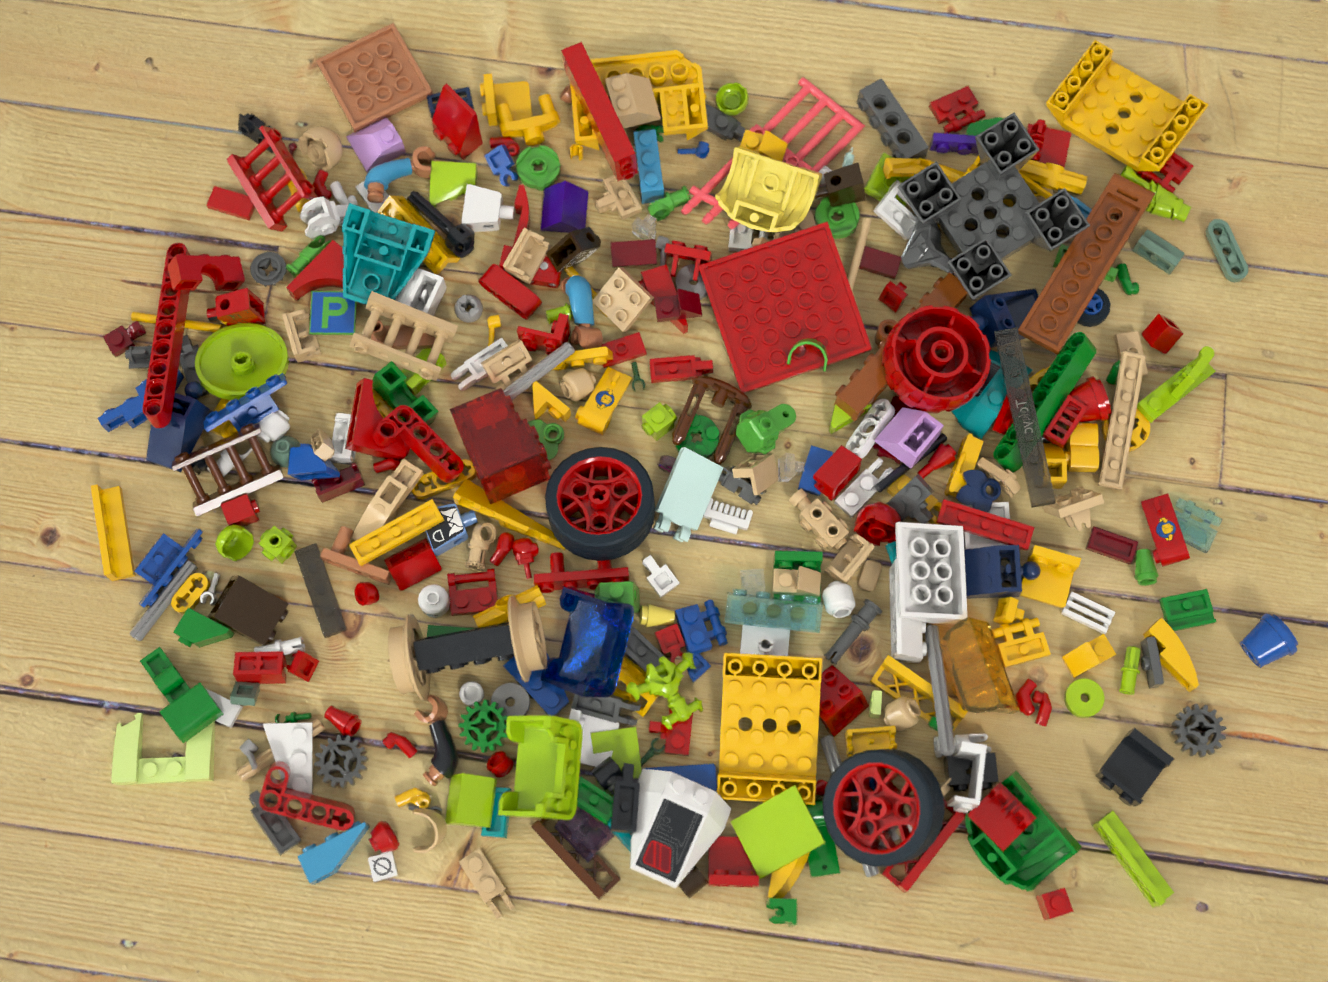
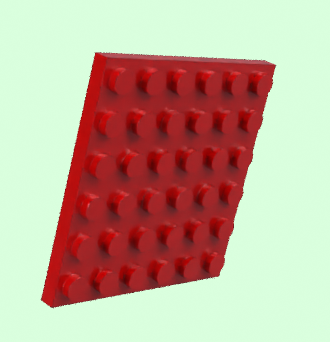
M828 221L698 265L740 391L744 394L822 368L825 362L824 355L819 348L811 344L797 347L791 355L790 365L787 364L790 350L802 339L813 338L824 345L828 355L827 366L872 351Z

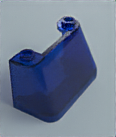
M563 587L560 596V606L563 610L570 612L559 657L547 660V667L542 671L541 680L581 697H609L617 686L634 617V608L632 605L619 600L571 587Z

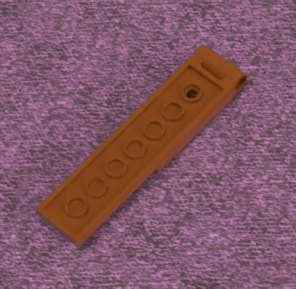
M1117 173L1113 174L1086 219L1090 227L1075 236L1017 332L1019 335L1056 355L1059 354L1155 195L1154 192Z

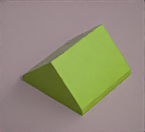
M466 773L452 775L445 817L446 824L491 828L497 779Z

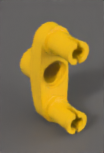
M544 94L538 98L543 115L516 121L512 118L508 103L497 105L496 110L501 123L499 127L502 136L511 138L524 137L528 146L542 143L545 140L543 132L554 128L560 123V117L558 112L555 111L551 95Z

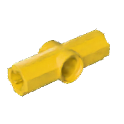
M1029 160L1019 170L1023 175L1039 183L1044 188L1051 190H1062L1065 188L1067 192L1082 195L1087 183V176L1067 171L1064 167L1053 163L1044 164Z
M537 585L515 595L520 604L535 602L537 608L546 605L545 599ZM506 595L497 600L495 606L474 615L473 618L477 627L509 622L508 600L510 596L514 595Z

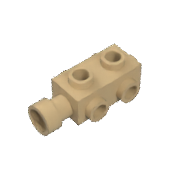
M801 488L788 500L794 508L798 507L801 511L799 515L801 519L799 522L800 526L806 532L812 531L816 535L815 541L823 550L828 548L831 551L835 547L838 551L848 542L845 539L849 534L847 524L841 518L836 519L831 513V507L825 501L821 502L817 498L811 502L807 498L808 494ZM813 511H818L821 516L819 518L814 517ZM829 528H834L837 534L831 535Z

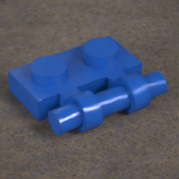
M713 600L704 602L706 607L704 612H700L698 604L675 610V617L687 652L693 653V655L712 650L711 641L717 639L719 646L728 644L725 626H722L720 622V612L718 607H715ZM710 620L713 630L707 631L704 622Z

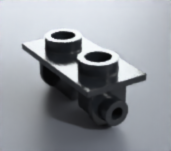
M240 113L238 131L257 144L265 139L259 129L262 125L265 126V122L254 114L247 113L244 116ZM271 147L266 149L271 153L274 152Z

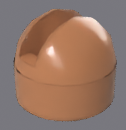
M570 84L564 88L559 99L567 104H572Z

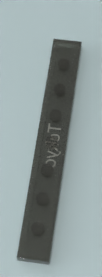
M1018 328L995 331L994 337L1031 508L1055 504L1054 491Z

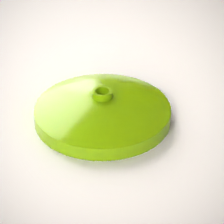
M253 323L234 324L214 332L201 344L195 357V369L201 385L209 393L227 400H239L246 395L249 389L265 384L266 380L272 375H280L281 373L285 375L289 365L288 351L280 335L266 326Z

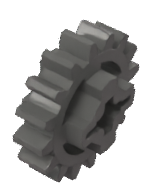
M1194 704L1191 709L1187 706L1183 708L1184 713L1179 712L1175 715L1179 720L1172 722V725L1177 727V729L1172 731L1171 734L1178 736L1174 743H1182V752L1189 749L1190 756H1194L1198 752L1199 757H1204L1206 752L1211 755L1215 753L1214 748L1219 749L1222 747L1219 741L1226 739V736L1221 734V731L1226 730V727L1220 726L1219 723L1223 718L1215 717L1217 712L1215 709L1208 712V705H1204L1199 709L1198 704ZM1191 716L1189 719L1190 724L1184 727L1185 721ZM1197 727V729H1199V730L1202 729V731H1203V730H1206V731L1203 732L1202 734H1200V732L1191 731V730ZM1213 735L1211 742L1207 745L1208 737Z
M337 735L336 741L328 738L329 745L321 744L320 747L323 752L315 754L320 758V761L315 762L314 766L321 767L317 775H325L323 782L327 784L331 781L333 788H336L338 783H340L341 788L345 789L347 782L354 786V779L356 777L361 780L363 778L360 771H367L368 769L363 765V762L369 759L366 756H362L366 749L364 747L358 748L360 745L358 740L351 743L352 737L348 735L345 741L341 735ZM339 746H347L352 748L353 750H348L345 752L342 751ZM331 752L330 759L326 762L327 756ZM338 754L346 759L344 760L345 769L338 765ZM357 761L356 767L354 771H352L353 763ZM340 772L344 777H334L331 773Z

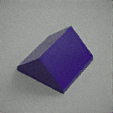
M566 180L545 188L541 231L569 233L586 228L589 191Z

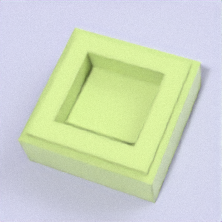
M874 690L870 694V718H879L881 715L882 691Z

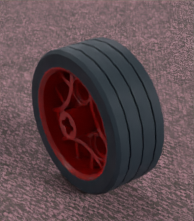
M595 447L573 453L558 465L547 483L545 501L550 526L554 536L561 545L574 555L597 561L622 557L639 547L653 526L655 501L652 481L642 464L626 452L615 448ZM607 476L609 479L595 480V477ZM620 490L626 491L624 495L616 494ZM578 491L586 492L582 496H578L575 494ZM579 511L583 518L571 522L568 518ZM625 511L631 515L628 521L619 519L622 512ZM597 523L606 524L603 528L595 527Z
M896 749L867 750L852 755L843 761L831 774L823 797V817L827 831L834 843L848 857L858 863L873 867H888L912 860L924 853L936 840L942 828L945 813L942 790L931 769L917 757ZM885 768H889L892 771L887 775ZM899 774L906 780L902 791L892 783ZM872 777L877 782L875 790H872L869 785ZM911 790H913L914 796L909 795ZM852 796H859L858 811L851 810ZM906 803L910 805L912 811L909 817L903 812V807ZM868 821L874 826L872 834L866 829ZM908 825L913 826L911 833L909 831ZM896 826L899 828L903 841L898 845L895 844L888 832ZM881 839L886 847L879 845Z

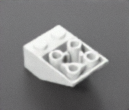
M417 269L395 301L434 316L447 288L444 277Z

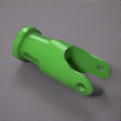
M323 235L317 236L299 253L300 256L291 264L288 263L286 265V269L296 278L331 241H327L324 244L325 237Z

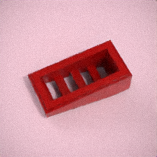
M1068 395L1043 433V437L1063 449L1089 407ZM1068 404L1074 407L1075 409L1079 410V414L1077 415L1076 413L1067 409L1066 407L1068 406ZM1065 413L1075 420L1071 422L1061 415ZM1059 421L1069 427L1068 431L1056 423ZM1054 429L1064 435L1063 439L1051 433Z

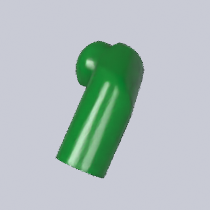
M1125 263L1118 264L1116 266L1118 269L1117 276L1124 293L1129 296L1138 294L1139 284L1131 282L1127 265Z

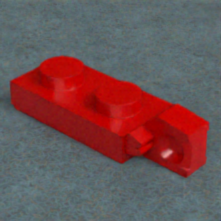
M695 355L649 359L651 383L692 380L697 376L710 374L714 371L713 360L701 361V357H695Z

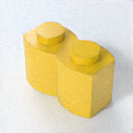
M1079 423L1066 443L1067 451H1064L1067 461V472H1096L1099 468L1097 424Z

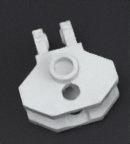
M316 197L304 204L300 218L308 224L307 229H305L306 236L314 240L319 235L326 236L335 232L337 227L343 224L348 205H335L334 201H329L325 197Z

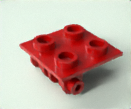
M1038 119L1034 124L1028 123L1027 132L1039 148V151L1030 160L1044 164L1053 163L1065 168L1072 133L1048 128L1042 119Z
M1001 782L991 790L980 802L979 806L967 814L1002 851L1036 819Z

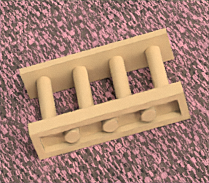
M371 291L365 308L371 312L362 335L354 333L349 347L354 348L359 353H367L389 363L392 361L395 365L417 373L424 379L437 381L441 367L435 364L444 342L452 343L458 326ZM379 316L392 319V324L383 344L370 339ZM402 324L414 329L405 353L392 348ZM423 333L436 338L427 362L414 357Z

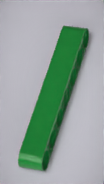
M1076 332L1069 337L1023 406V408L1028 409V413L1021 414V412L1026 413V409L1019 412L994 450L993 457L1004 470L1009 469L1014 473L1022 467L1063 402L1094 358L1097 349L1085 333ZM1021 416H1027L1026 418L1030 419V421L1027 420V419H1024L1025 417H1022V418H1019V417H1021ZM1032 421L1034 422V423L1031 424L1030 426L1024 428L1025 426H1027V425H1029V424H1023V422H1025V423H1032ZM1027 428H1031V429L1033 430V433L1030 434V435H1027V434L1031 433L1032 431H1031L1030 429H1028V430H1026V429H1027Z

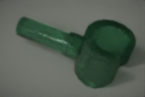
M632 362L634 375L632 390L636 392L634 385L641 383L644 391L645 382L640 378L637 362Z
M659 738L652 740L650 749L640 759L641 767L651 757L660 755L663 752L665 744L661 749H655L653 746Z

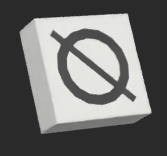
M393 851L368 858L373 882L399 876Z

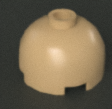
M315 126L303 132V135L299 137V147L303 156L306 154L314 162L311 166L316 170L327 171L340 161L343 154L341 138L331 129L324 126Z

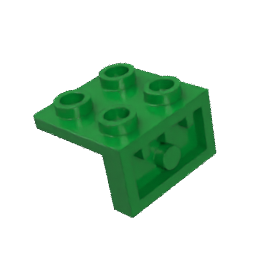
M775 551L773 571L774 569L798 570V567L802 566L821 572L823 552ZM821 582L820 597L773 594V602L779 604H820Z

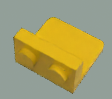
M492 73L483 74L484 83H480L481 97L485 96L486 103H482L483 116L488 117L489 126L501 124L496 106L502 103H508L512 118L515 121L532 117L530 89L527 81L494 84Z

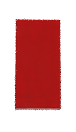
M214 186L206 205L208 209L250 221L255 209L249 196Z

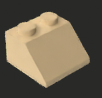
M625 73L605 79L608 97L623 128L661 119L649 78Z

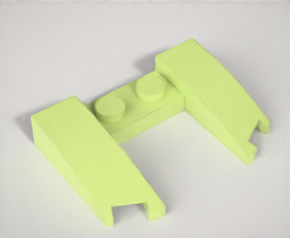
M143 713L135 714V720L124 726L122 723L117 724L111 783L115 785L214 781L215 721L186 742V757L143 759Z

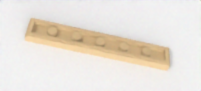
M1122 351L1098 481V486L1120 491L1123 487L1146 359L1144 354Z

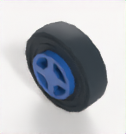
M1097 289L1087 306L1092 311L1085 309L1077 322L1078 324L1093 327L1105 321L1110 313L1111 303L1103 290Z

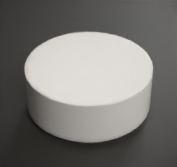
M470 681L462 685L459 696L465 705L474 706L475 701L482 702L484 691L480 684Z

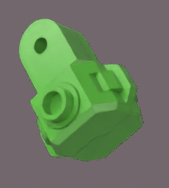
M780 404L768 412L748 410L739 416L736 436L748 453L756 454L760 452L767 454L775 449V442L779 434L795 422V410L788 404Z

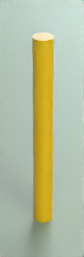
M132 312L131 314L132 321L156 324L157 315ZM186 319L184 328L216 332L222 329V324Z

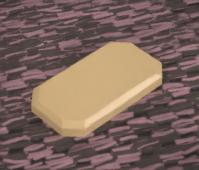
M871 559L865 562L858 582L860 589L868 592L875 590L882 570L880 562Z

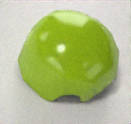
M738 82L723 85L716 94V105L724 114L738 115L748 105L749 95L747 89Z
M231 525L225 527L218 534L215 545L218 553L224 558L227 557L232 561H238L251 551L254 538L244 527Z

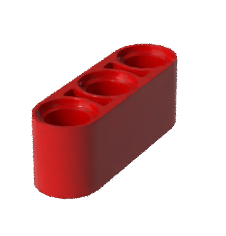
M492 264L478 279L479 284L486 291L525 320H528L542 304L541 299L496 264Z

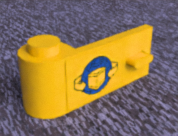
M607 367L585 406L579 407L575 416L578 419L577 424L604 435L611 422L612 414L631 383L632 377Z

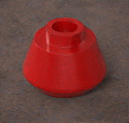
M379 821L370 832L372 837L368 839L375 852L380 850L382 853L398 850L400 843L387 821Z

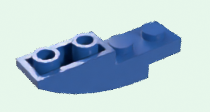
M179 369L175 392L184 378ZM147 379L135 388L139 396L128 398L122 405L117 408H110L102 416L98 417L101 426L107 432L125 423L135 428L147 420L142 409Z

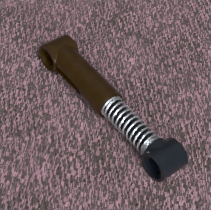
M609 756L595 767L591 773L605 791L608 789L613 794L616 776H621L622 770ZM694 866L678 886L688 898H691L707 885L708 881L700 870Z

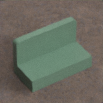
M1146 230L1132 250L1169 275L1184 256V252L1150 230Z

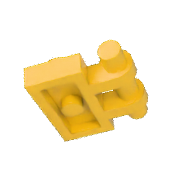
M1037 617L1033 619L1024 618L1020 622L1010 625L1008 623L1001 624L999 628L991 630L994 639L1003 637L1005 641L997 645L1003 668L1051 655L1044 632L1037 634L1033 632L1032 628L1040 626ZM1024 632L1025 637L1014 640L1013 633Z

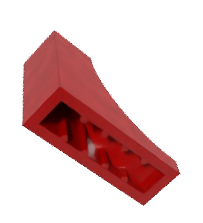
M332 240L286 287L290 296L298 301L305 294L319 288H343L344 254L342 247Z
M363 378L356 384L345 449L383 459L393 458L400 461L406 458L410 451V447L400 437L387 447L378 446L373 440V433L383 417L380 415L373 398V380ZM381 430L383 435L390 436L389 432Z

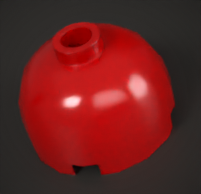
M883 502L868 504L859 511L854 524V532L856 531L858 535L874 546H880V542L892 543L896 541L895 523L901 522L899 513L888 504Z

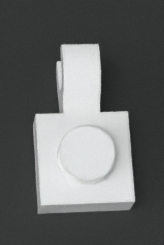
M651 555L643 560V565L651 573L647 577V581L660 598L680 584L666 564L660 568Z

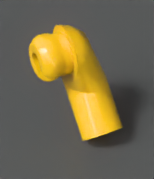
M411 788L394 796L399 808L411 802L419 806V808L425 809L431 803L429 794L418 788Z

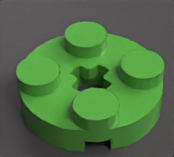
M547 146L528 147L517 158V175L520 181L527 187L543 191L554 184L560 175L561 166L558 155ZM534 164H543L541 171H535Z
M826 197L817 206L814 220L816 225L828 221L833 238L842 239L856 231L860 213L856 203L830 206L829 199ZM837 212L843 218H840V221L833 220L834 213Z

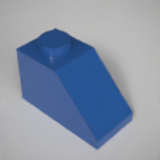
M300 444V447L290 448L288 475L301 481L314 478L340 477V472L329 459L323 461L314 454L311 444Z

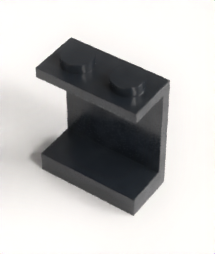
M1136 728L1128 731L1095 776L1100 779L1099 783L1104 788L1120 795L1119 799L1123 803L1135 807L1143 802L1141 798L1162 770L1172 763L1174 758Z

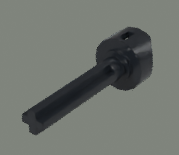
M417 191L410 193L407 200L447 236L445 245L451 252L460 258H464L474 250L475 232L468 225L463 223L455 226Z

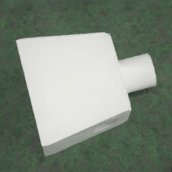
M467 184L461 224L465 223L474 232L498 231L501 219L514 220L515 206L503 205L502 193Z

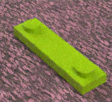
M1210 364L1205 367L1196 381L1179 399L1173 397L1171 392L1175 388L1173 382L1184 371L1185 367L1137 404V409L1152 423L1216 372Z

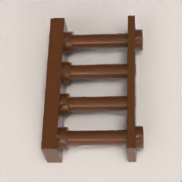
M253 423L241 427V431L190 454L183 452L174 457L175 460L172 461L173 471L180 468L183 469L196 495L193 502V510L196 516L221 506L220 504L249 494L284 478L279 465H270L256 436L262 433L259 423L256 425ZM248 439L262 468L260 473L253 476L248 474L234 445ZM226 449L240 477L239 482L233 485L226 483L213 456L214 453ZM203 458L218 486L217 492L210 495L204 492L191 466V463Z

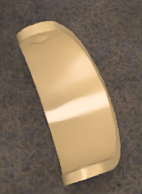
M414 809V815L424 816L431 821L435 829V841L431 846H417L413 848L415 853H426L443 841L446 836L447 825L444 818L434 810Z

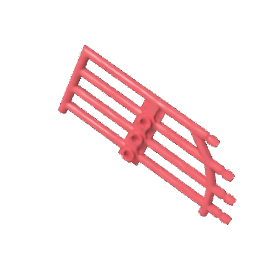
M802 77L798 84L803 88L763 127L756 124L749 131L762 135L765 134L766 130L771 132L809 93L812 94L819 101L781 140L789 144L825 106L836 114L796 154L787 148L782 162L819 172L823 166H827L865 125L806 78ZM842 119L849 123L852 128L813 168L803 161ZM733 157L701 189L693 186L689 190L693 197L681 209L683 215L689 214L693 210L692 208H695L701 201H704L714 206L702 219V222L707 225L723 210L719 206L716 197L709 193L729 174ZM733 219L728 223L730 229H734L739 225V222Z

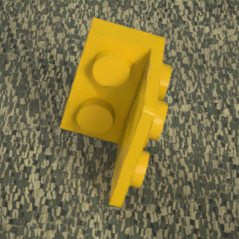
M1034 545L1029 551L1027 562H1036L1040 566L1041 572L1035 580L1022 578V593L1020 596L1064 608L1073 574L1079 568L1081 558Z

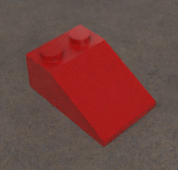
M446 83L442 88L432 118L433 134L439 141L444 140L448 144L447 147L454 156L458 154L464 160L483 144L477 113Z

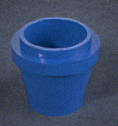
M1266 613L1260 617V622L1240 642L1243 651L1259 668L1287 655L1292 656L1298 651L1296 647L1298 642L1286 624L1274 614L1269 615Z

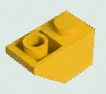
M1037 443L1038 489H1062L1067 482L1066 456L1063 449L1053 443Z

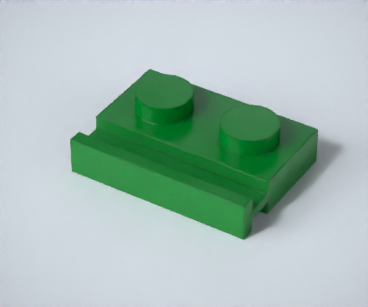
M1207 589L1159 599L1165 622L1174 632L1216 622Z

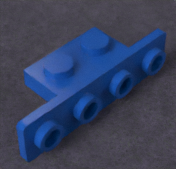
M284 373L272 375L262 386H255L249 389L246 395L239 400L233 399L226 404L224 409L208 414L205 418L206 420L203 421L204 429L209 432L225 421L230 420L236 430L240 432L241 427L250 423L255 425L267 415L278 411L279 406L270 394L288 383Z
M196 529L183 547L164 533L160 536L134 570L135 573L152 584V587L139 602L140 606L145 608L147 604L151 606L159 596L156 593L161 586L166 587L172 580V571L176 566L180 568L188 559L186 553L191 547L195 549L203 538L200 536L203 533L202 530Z

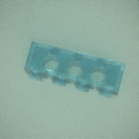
M733 589V592H727L725 623L820 633L823 604L818 601L817 597L804 596V599L800 600L794 599V595L780 594V597H772L770 592L756 591V595L747 594V590ZM746 602H754L757 609L753 613H747L743 609ZM771 604L778 605L780 607L779 614L775 616L769 615L767 613L768 606ZM794 607H801L804 610V614L800 618H794L790 614L791 610Z

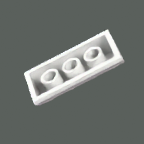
M895 559L889 569L891 657L900 663H920L923 656L927 654L926 642H922V633L926 632V622L899 617L897 559Z

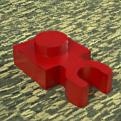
M677 623L654 632L662 654L670 653V662L675 663V658L678 656L682 658L683 652L680 651V648L686 645Z

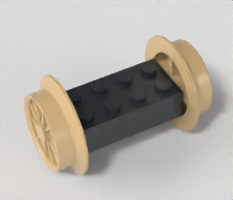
M510 596L508 600L509 622L425 638H423L421 628L413 614L407 615L405 624L390 628L388 634L390 665L398 691L402 695L416 692L418 697L425 701L430 693L431 673L440 672L445 669V666H450V670L463 668L465 665H469L468 662L471 661L474 662V665L489 663L488 661H492L493 657H497L498 661L512 659L515 656L523 681L529 682L532 671L546 669L545 636L536 603L520 604L515 596Z

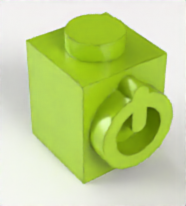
M659 402L642 415L641 427L648 436L652 435L658 441L674 428L677 416L671 407L667 404L662 405Z

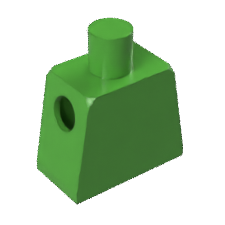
M634 582L599 583L595 589V614L640 612L639 588Z

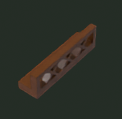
M549 819L537 820L531 828L598 900L603 898L621 880L565 820H558L560 822V833H551L543 826ZM563 826H564L570 833H563ZM554 836H560V843ZM563 836H573L577 840V851L566 850L563 847ZM580 844H581L587 851H580ZM571 854H577L576 860L572 857ZM590 854L594 858V868H583L579 864V855ZM597 862H598L604 869H596ZM587 872H593V878ZM596 872H607L613 880L602 889L596 882Z

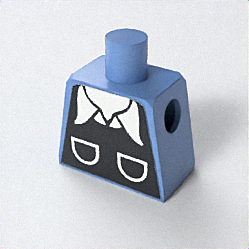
M454 503L437 507L444 521L426 530L436 557L469 538L465 527L478 523L473 510L460 514L457 505Z

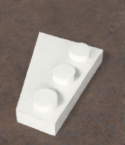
M313 722L263 723L275 762L283 761L290 767L291 772L287 788L313 794ZM278 770L281 779L285 777L284 772Z

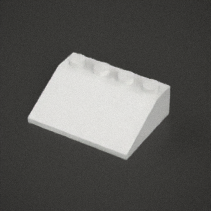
M896 522L899 617L933 624L952 625L968 620L963 526Z

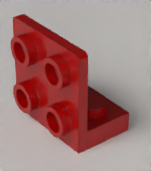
M559 313L558 320L553 321L551 333L518 326V338L523 342L528 351L540 350L550 355L565 342L569 341L571 334L569 315Z
M831 665L821 674L819 717L827 731L834 737L866 710L869 704L862 690L835 666Z
M719 836L709 847L708 886L752 888L759 886V876L739 837Z

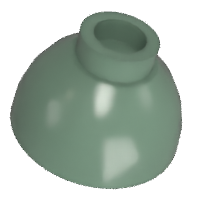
M283 436L279 440L274 441L270 448L273 462L280 467L288 468L290 448L300 447V442L291 436Z

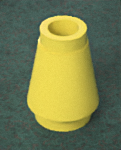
M651 604L641 606L639 623L645 625V627L674 624L675 611Z

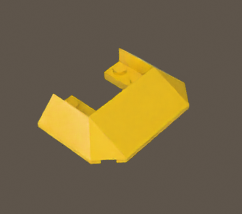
M671 50L590 59L606 93V78L628 73L650 79L656 104H661L664 136L686 133L688 141L708 129L701 67L695 62L692 63L686 59L680 51ZM570 83L575 142L600 151L597 137Z

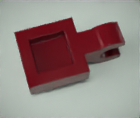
M135 321L129 325L127 330L121 325L102 337L111 353L118 357L125 350H129V347H135L133 340L146 334V331L139 321Z

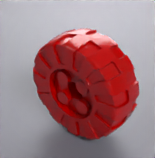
M945 305L943 307L923 306L901 318L887 336L882 351V366H884L886 374L884 378L889 388L894 390L899 396V400L912 408L914 406L921 409V411L934 414L944 410L950 412L968 403L977 395L985 383L991 366V359H989L990 345L986 335H983L979 329L977 322L969 315L966 316L958 312V309Z

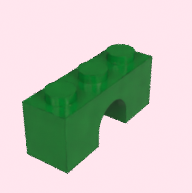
M392 361L374 374L372 387L393 410L400 405H406L412 408L428 426L434 422L439 411L424 395L417 398L410 392L406 385L407 377Z

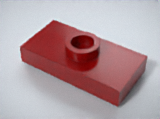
M640 332L601 345V347H608L613 352V360H607V363L603 364V368L647 355Z

